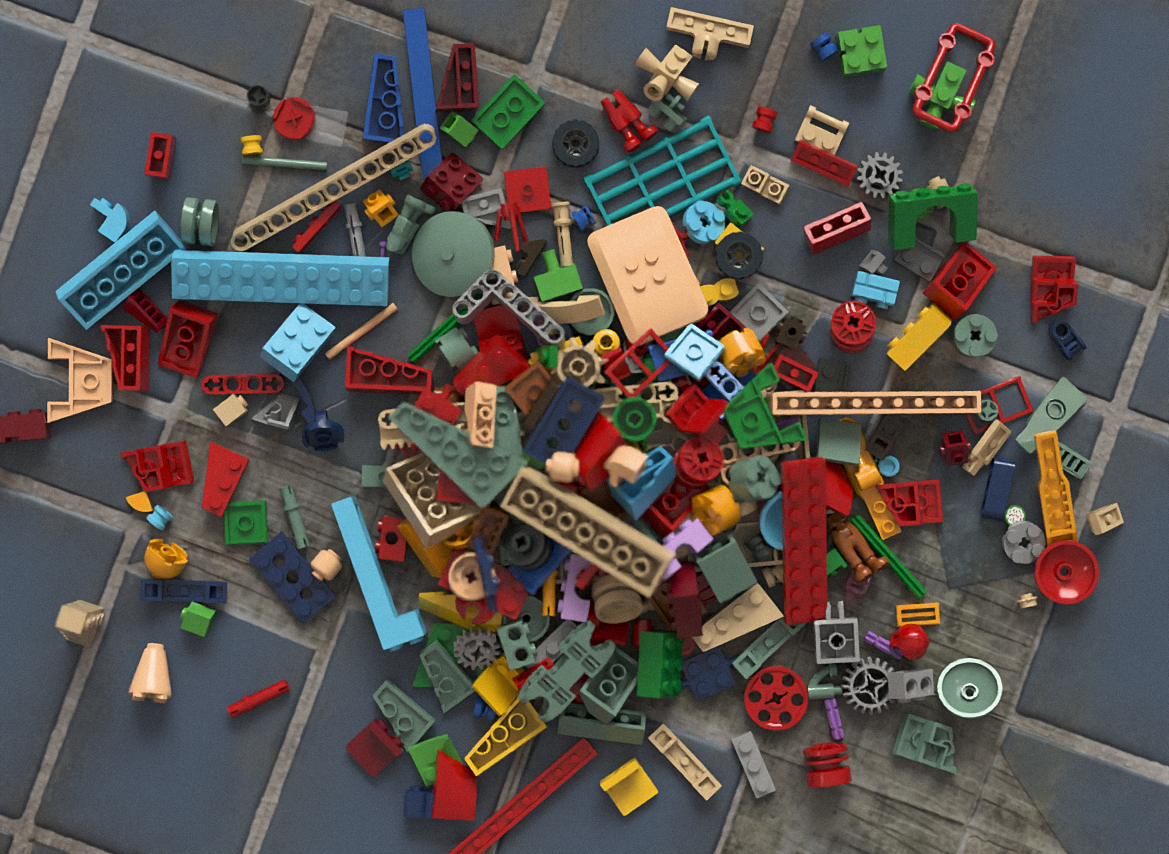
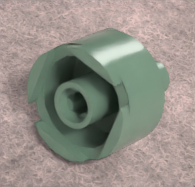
M972 314L959 319L954 324L951 332V342L954 349L960 355L970 358L980 357L989 353L995 346L998 337L993 322L980 314ZM970 332H977V340L970 339L972 336Z
M456 327L434 340L435 345L440 344L438 351L450 370L455 368V376L478 353L474 346L470 347L467 343L468 336L464 329H457Z
M765 455L738 461L729 471V475L731 474V481H729L730 490L740 501L752 503L770 498L776 492L778 485L781 484V476L778 474L774 464Z

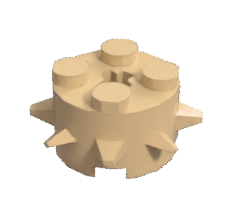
M570 338L569 348L563 352L558 351V368L551 371L550 375L559 376L563 382L567 376H570L587 387L594 382L604 383L606 380L600 374L601 365L606 363L608 359L602 360L601 357H598V354L594 351L595 341L592 340L584 346L578 345L574 338ZM578 360L585 365L581 373H578V370H574Z

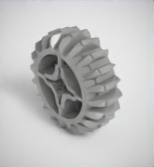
M870 656L867 657V663H864V660L860 658L859 666L855 662L851 663L855 668L853 671L846 668L845 671L850 676H842L843 680L848 681V684H841V688L848 689L842 695L844 697L851 696L846 702L851 704L855 701L852 708L857 710L861 706L860 712L862 714L865 713L866 708H868L870 715L873 714V708H876V711L881 713V705L885 709L889 708L886 704L887 700L891 703L895 702L894 699H889L888 673L893 672L894 669L893 667L885 669L888 664L886 661L879 665L880 659L877 657L874 663H872ZM868 669L880 670L885 677L872 678ZM862 671L863 680L861 684L853 688L856 676ZM868 679L871 680L872 683L876 682L875 685L872 686V692L868 688L864 689L865 686L868 685ZM887 683L884 695L878 699V689ZM868 693L872 702H863L855 694Z

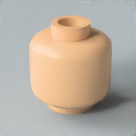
M556 452L552 459L547 461V472H551V478L554 481L571 482L574 477H578L579 460H576L575 455L572 453Z
M330 549L328 551L321 550L311 562V568L314 570L312 575L320 581L323 579L331 581L341 570L342 564L340 561L342 559Z

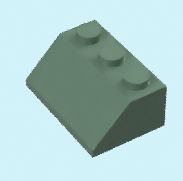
M616 646L605 666L593 679L589 676L579 691L588 712L606 725L616 716L638 682L639 663Z

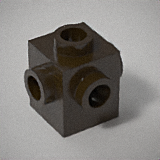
M793 316L790 319L786 317L784 321L780 320L775 329L778 335L774 342L794 351L798 343L802 344L807 335V332L804 331L806 326L802 325L803 321ZM788 329H792L794 331L793 336L788 334Z

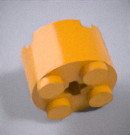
M745 328V332L738 333L737 330L733 331L719 341L725 346V350L719 356L722 365L732 375L736 374L737 377L745 376L748 374V370L762 365L766 361L765 352L754 331L749 328Z
M718 485L693 497L692 507L694 515L692 520L698 519L711 536H715L735 525L740 520V505L738 502H734L732 498L734 495L730 489L723 485Z

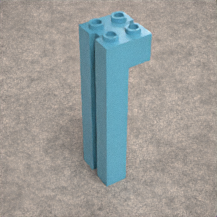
M356 496L332 503L334 514L383 650L389 648V651L392 652L402 648L405 642L409 641L411 645L422 641L427 631L419 609L401 615L397 613Z

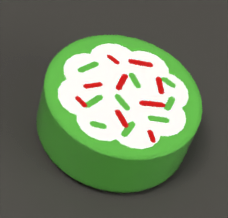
M1011 505L1006 508L1004 521L1008 525L1017 521H1025L1026 513L1022 507Z

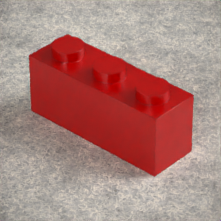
M860 202L804 226V239L814 255L870 231L871 218L864 204Z

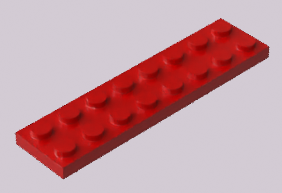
M824 457L781 462L784 623L786 625L826 619V466Z

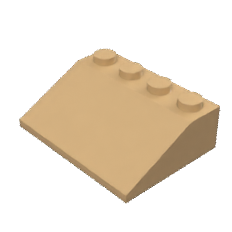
M422 452L387 467L383 482L424 546L428 548L446 540L478 518L482 508L479 505L436 500L440 467Z

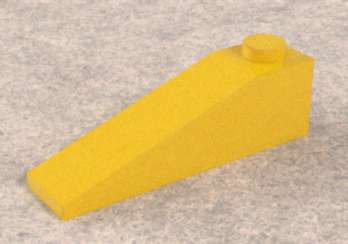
M446 592L419 593V609L469 630L470 627L478 630L479 626H481L482 631L490 629V635L495 633L496 636H499L497 627L502 626V614L496 612L493 618L485 624H472V619L479 613L478 609L473 606L469 607L466 610L467 617L463 620L456 610L455 594L448 595Z

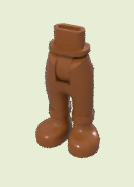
M835 512L826 518V524L829 526L828 531L831 533L835 545L850 564L849 566L852 570L855 569L856 574L854 578L858 584L868 580L872 574L876 575L890 563L887 557L876 558L874 556V552L869 548L863 535L852 523L847 521L846 517L843 518ZM853 548H855L858 551V553L861 555L863 561L866 562L868 567H865L863 565L862 560L858 557Z

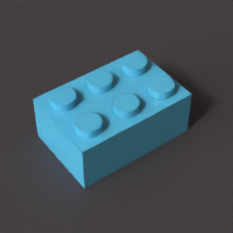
M300 303L263 347L260 358L292 382H295L332 337L335 326L304 303Z

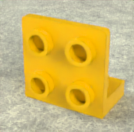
M503 653L497 656V661H491V666L485 668L472 684V687L495 713L501 716L519 695V691L512 678L525 670L522 667L510 670L506 655Z
M635 757L600 781V786L604 791H607L623 816H626L658 793L657 788Z

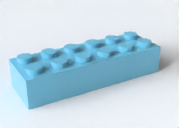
M153 211L55 292L58 300L87 330L171 262L174 250H185L186 248L181 239L159 214Z

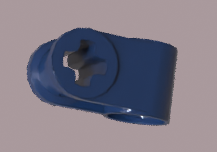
M1055 321L1049 325L1048 333L1068 361H1071L1072 357L1079 351L1087 349L1083 340L1076 334L1068 322ZM1059 324L1064 328L1062 336H1058L1055 331Z

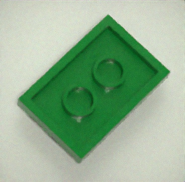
M514 74L476 114L471 122L503 150L546 103Z

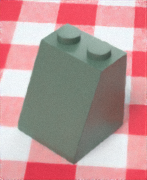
M728 529L712 536V541L699 552L692 554L719 603L732 599L737 593L748 590L753 584L757 583L738 544Z

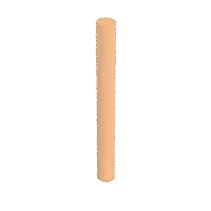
M394 303L390 304L325 353L326 356L331 360L347 348V345H351L397 311L396 305Z

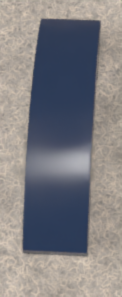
M275 369V371L277 372L278 375H280V376L283 375L282 373H280L278 370ZM299 376L293 384L308 407L301 411V414L307 424L316 421V407L307 385Z
M141 579L140 601L226 604L227 582Z

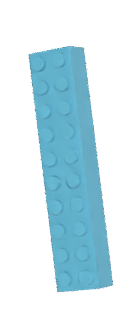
M174 250L171 258L172 299L388 306L389 257Z

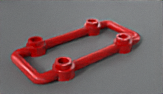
M959 23L952 24L948 28L947 33L940 36L937 43L939 50L923 85L918 86L914 92V99L916 101L912 109L913 114L917 118L951 133L958 131L962 122L967 121L972 112L970 104L985 71L990 69L995 61L993 53L996 45L994 40ZM959 32L987 45V47L976 59L978 68L962 103L957 104L953 110L954 121L951 124L921 110L923 104H926L931 99V86L946 53L950 52L956 44L955 33Z

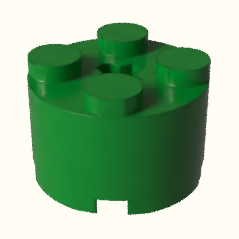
M639 397L623 400L617 405L613 413V426L622 434L624 439L629 441H639L648 437L653 432L657 421L656 412L652 405ZM632 413H636V416L641 418V421H638L636 426L628 421V418L632 417Z

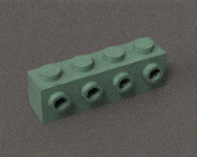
M570 703L560 713L557 734L642 745L646 713L620 709L616 716L606 725L590 714L584 704Z

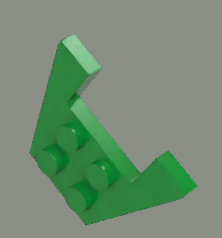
M772 363L767 364L728 402V406L725 408L723 415L739 449L808 440L800 422L779 431L760 390L780 381Z
M434 623L426 647L438 640L457 662V657H454L453 643L457 642V635L463 636V630L470 632V630L455 623ZM421 660L413 687H432V681L428 677ZM486 664L483 665L482 670L477 666V678L487 667Z

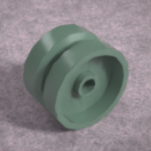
M186 197L181 217L182 243L195 244L199 238L202 246H214L219 225L218 200L205 199L201 207L199 198Z
M588 288L577 292L570 301H577L579 296L599 295L605 313L597 318L571 323V325L580 334L595 336L597 332L608 329L612 324L614 305L610 297L602 290Z
M530 593L517 620L522 619L525 614L530 616L529 621L522 619L523 624H528L531 635L527 637L528 641L532 642L538 640L547 631L550 612L548 608V615L543 616V598L537 594L532 595ZM503 615L504 625L515 621ZM513 628L508 634L510 637L518 639L521 632L519 629Z

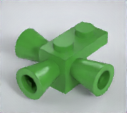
M948 61L946 62L937 83L931 86L932 97L926 103L930 105L926 111L927 113L941 119L942 112H946L949 107L954 110L957 104L962 103L964 97L956 96L955 94L967 70ZM917 73L908 93L914 94L916 88L923 85L925 78ZM972 100L970 104L971 111L976 100ZM921 119L919 120V122L926 127H929L934 130L939 129V127H936L926 121H923Z

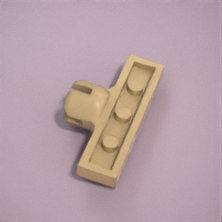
M671 7L666 30L693 36V56L701 59L704 49L707 50L705 60L711 61L716 58L720 43L749 48L754 26Z

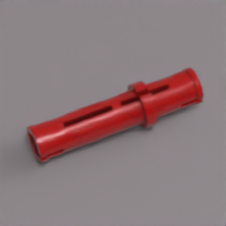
M286 679L251 696L246 695L243 697L244 699L227 706L228 712L231 713V718L233 719L247 711H254L255 707L291 691L289 685L286 684Z

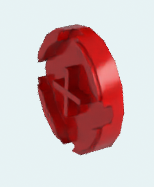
M291 97L281 101L275 108L273 122L277 132L283 137L291 140L303 139L314 129L316 122L315 111L304 99Z

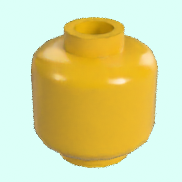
M601 330L593 337V341L596 342L594 351L598 354V357L620 347V339L612 330Z

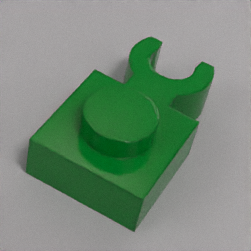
M726 190L722 196L720 195L716 199L719 206L726 208L724 214L737 228L741 227L754 215L740 199L735 201L733 194L729 190Z
M541 346V348L535 349V352H538V360H535V362L539 361L543 367L558 368V346Z

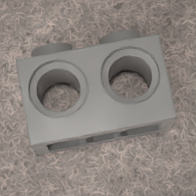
M916 668L888 673L889 699H898V703H909L911 698L913 700H926V696L934 695L933 669Z

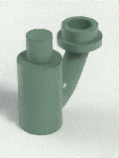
M828 663L827 667L812 677L809 685H807L808 700L834 698V695L842 694L841 686H833V683L819 684L828 674L830 678L837 676L836 663Z

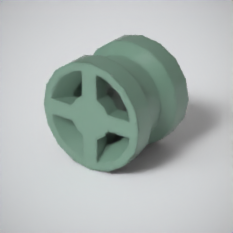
M982 400L981 413H975L979 420L991 421L997 416L998 407L991 400Z

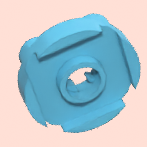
M700 200L685 211L683 226H686L687 235L694 242L708 244L718 239L723 233L725 214L714 204ZM700 218H704L708 225L703 227Z

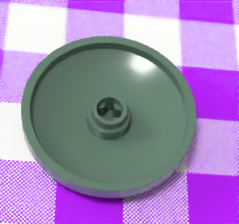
M443 212L427 220L417 232L412 246V263L417 277L430 291L445 297H461L487 270L492 269L494 264V244L487 228L475 217L462 212Z

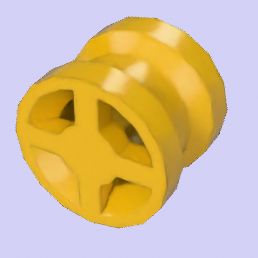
M260 135L240 138L243 144L242 155L263 154V149L260 147V142L262 141Z

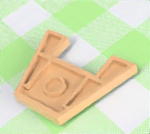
M48 338V359H69V402H48L47 423L112 403V359Z

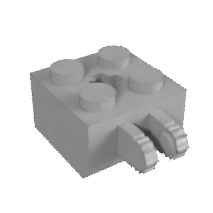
M838 601L837 604L838 618H831L830 602H827L826 619L814 620L813 622L814 660L817 664L860 662L858 621L856 617H844L843 601ZM835 635L841 638V641H838L836 646L831 642Z

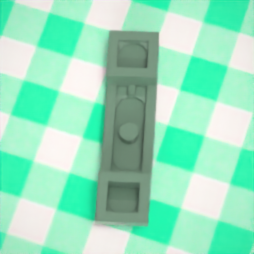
M784 617L777 619L731 664L747 679L806 623L786 625Z

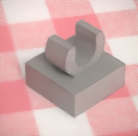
M871 250L859 265L864 271L871 274L877 272L883 275L888 269L882 264L886 257L875 250Z

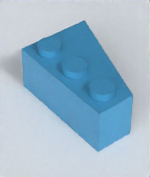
M661 446L646 454L648 456L646 468L634 484L626 479H623L617 488L609 484L612 497L635 521L677 475L673 457Z

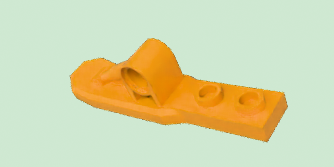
M848 417L839 420L858 424L856 420ZM861 432L860 464L858 466L843 464L851 479L856 494L865 502L881 540H885L902 531L876 489V485L884 484V481L872 454L865 450L867 443Z
M1053 430L1034 434L1040 471V481H1037V488L1044 521L1046 546L1061 540L1077 542L1070 486L1063 473L1057 432Z

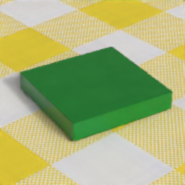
M266 500L229 502L223 514L225 545L268 543Z

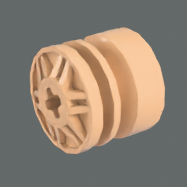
M469 553L460 556L454 561L449 571L448 582L450 589L457 597L465 601L482 599L485 593L476 555ZM493 569L491 570L492 576L495 577V572ZM470 573H474V577L477 578V581H473L472 584H469L468 579L465 578V575L468 576L470 575Z

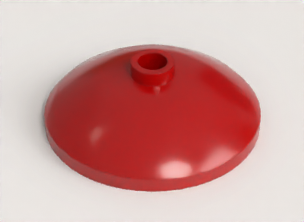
M1061 540L1048 545L1039 554L1035 563L1034 576L1039 590L1048 599L1060 604H1075L1086 599L1094 591L1099 579V566L1096 557L1085 545L1076 541ZM1065 567L1067 573L1066 575H1061L1060 570Z

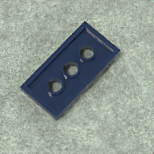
M567 376L523 451L546 465L548 459H552L556 452L573 453L605 397L572 377ZM573 399H577L582 403V408L577 412L569 408V403ZM561 418H567L571 426L567 430H561L558 427V421ZM556 437L559 440V446L556 449H550L546 443L548 438Z
M280 532L249 558L303 624L337 597L324 580L320 581L312 575L314 570L309 562L283 532ZM281 555L284 557L285 564L283 567L279 568L274 565L273 560L275 556ZM293 571L298 574L299 580L297 583L292 584L287 580L289 572ZM303 588H309L312 591L311 599L305 600L301 597Z

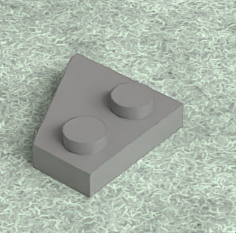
M502 188L468 196L462 202L464 213L475 217L481 223L496 226L497 209H501L500 204L505 203ZM502 217L501 227L512 228L510 221H504V217Z

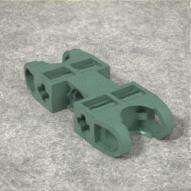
M586 621L572 630L557 646L565 654L549 671L541 664L527 679L519 692L518 700L523 704L527 703L530 699L544 697L543 709L539 714V719L544 723L559 715L576 697L569 689L585 672L593 679L614 652L615 643L612 640H607L602 645L590 646L591 633L595 628L591 621ZM571 646H573L575 649H577L578 652L574 651V650L571 648ZM585 658H586L588 661H590V662L592 663V665H590L589 663H587V662L585 661ZM541 678L545 679L549 684L547 685ZM557 690L562 695V697H560L555 691Z

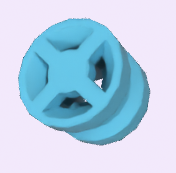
M157 504L153 514H149L146 519L156 528L163 531L166 528L165 524L174 517Z

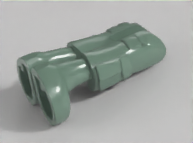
M407 194L401 215H398L392 232H390L386 239L387 250L403 255L420 227L419 224L415 223L418 217L423 213L433 214L436 208Z

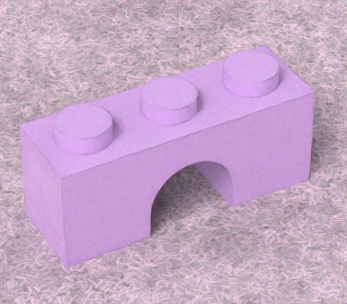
M687 519L679 526L680 531L675 535L672 532L662 540L664 542L662 546L675 554L676 548L682 545L691 554H694L705 547L713 538L698 519L692 521ZM674 558L663 580H666L681 567L676 558Z
M571 553L570 558L566 557L564 570H568L567 579H562L561 591L565 593L564 599L559 600L557 612L561 613L562 619L586 622L590 599L579 597L574 588L578 581L575 579L583 568L586 570L591 563L577 553Z

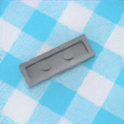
M751 731L732 738V743L756 799L776 791Z

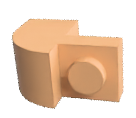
M618 447L604 465L611 475L609 484L617 488L623 479L634 484L645 470L648 456L631 447Z

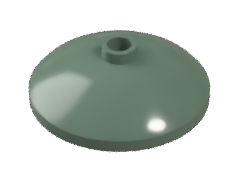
M973 658L960 659L949 664L941 673L937 687L938 696L942 705L953 715L965 719H977L988 715L998 706L1002 697V682L999 674L988 663ZM971 692L973 696L968 697L966 693Z

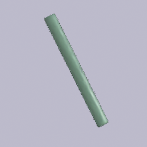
M242 155V164L327 171V162Z

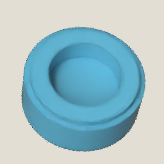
M886 456L884 460H879L877 467L881 475L892 477L898 473L900 465L895 457Z

